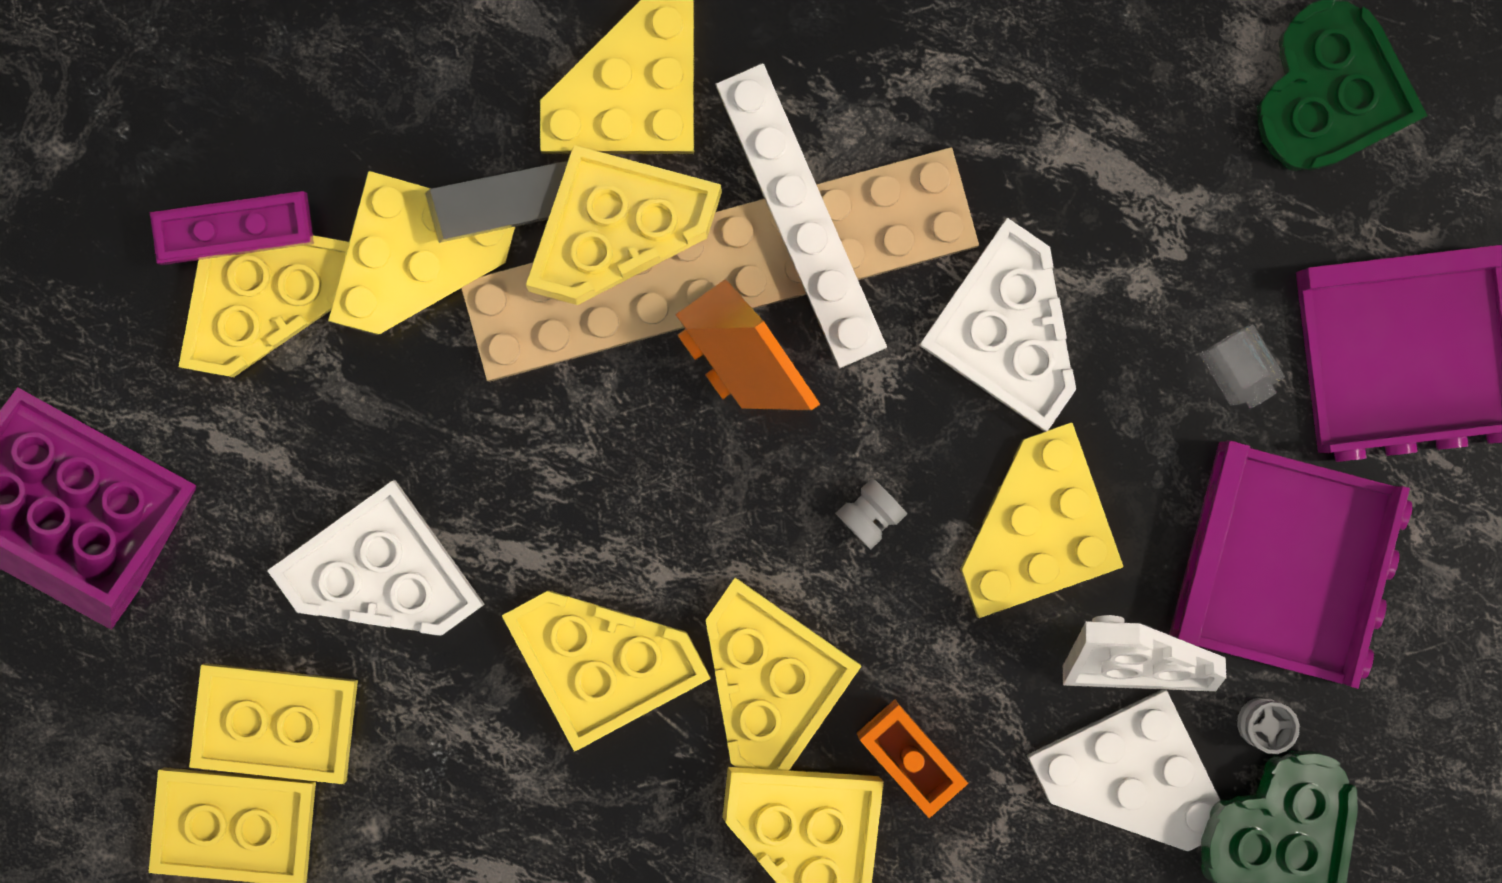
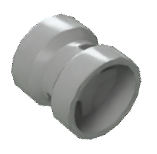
M873 478L861 488V496L854 503H845L835 513L870 550L882 539V531L888 525H897L907 515L906 511Z
M1259 697L1250 700L1242 707L1238 715L1237 727L1241 737L1248 744L1266 753L1279 754L1287 751L1295 744L1299 736L1300 724L1297 715L1290 707L1270 698Z

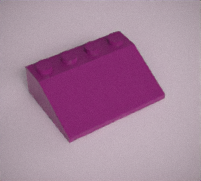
M17 387L0 410V569L112 630L141 588L195 492L196 485Z

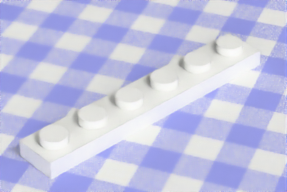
M764 64L716 83V88L838 368L840 369L886 349V343Z

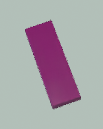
M304 191L150 212L156 261L160 265L314 244L308 197Z

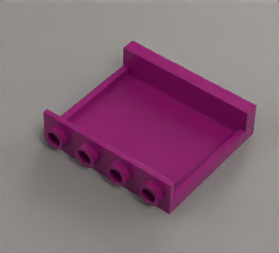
M1502 245L1310 267L1296 272L1318 453L1334 452L1335 462L1366 459V448L1385 446L1386 456L1418 452L1416 442L1435 440L1437 450L1467 447V436L1486 434L1487 444L1502 442Z
M1219 441L1169 635L1195 646L1205 647L1359 689L1361 678L1366 679L1373 664L1374 653L1372 649H1369L1373 630L1381 627L1386 614V600L1382 599L1386 580H1391L1394 577L1398 567L1399 551L1395 550L1399 530H1404L1407 527L1411 517L1412 501L1407 500L1410 488L1392 486L1251 449L1249 445L1234 441Z

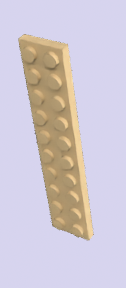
M952 147L816 184L858 280L979 246ZM765 199L715 212L707 239L579 305L528 292L526 283L533 263L479 277L462 287L488 382L683 329L684 326L675 314L725 279L752 309L806 295Z

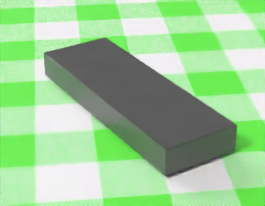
M568 161L429 189L425 195L438 242L442 243L548 220Z

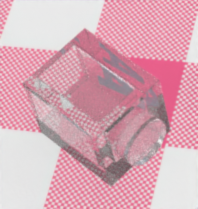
M1253 324L1240 328L1199 353L1230 406L1242 404L1246 401L1249 408H1252L1277 393L1272 385L1285 378V375Z

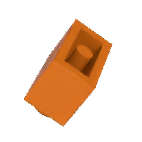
M895 699L857 732L859 740L928 818L933 816L968 784L961 773Z

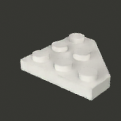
M1007 218L919 346L1042 431L1047 432L1076 390L1073 369L1070 367L1065 340L1067 337L1060 299L1057 297L1052 270L1053 261L1048 245Z
M396 480L388 483L268 570L271 577L298 613L322 615L384 627H396L441 636L485 605Z
M1114 615L1098 616L1093 618L1092 622L1086 621L1063 664V685L1216 691L1226 679L1225 657L1145 625L1125 623L1124 618Z
M1161 689L1027 755L1051 804L1185 851L1201 846V839L1207 821L1210 819V811L1214 804L1220 801L1179 714L1165 689Z

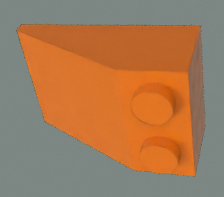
M726 279L675 314L685 330L678 334V337L695 360L702 355L707 359L713 369L705 375L722 399L731 394L740 407L746 409L813 410L820 405L765 322Z

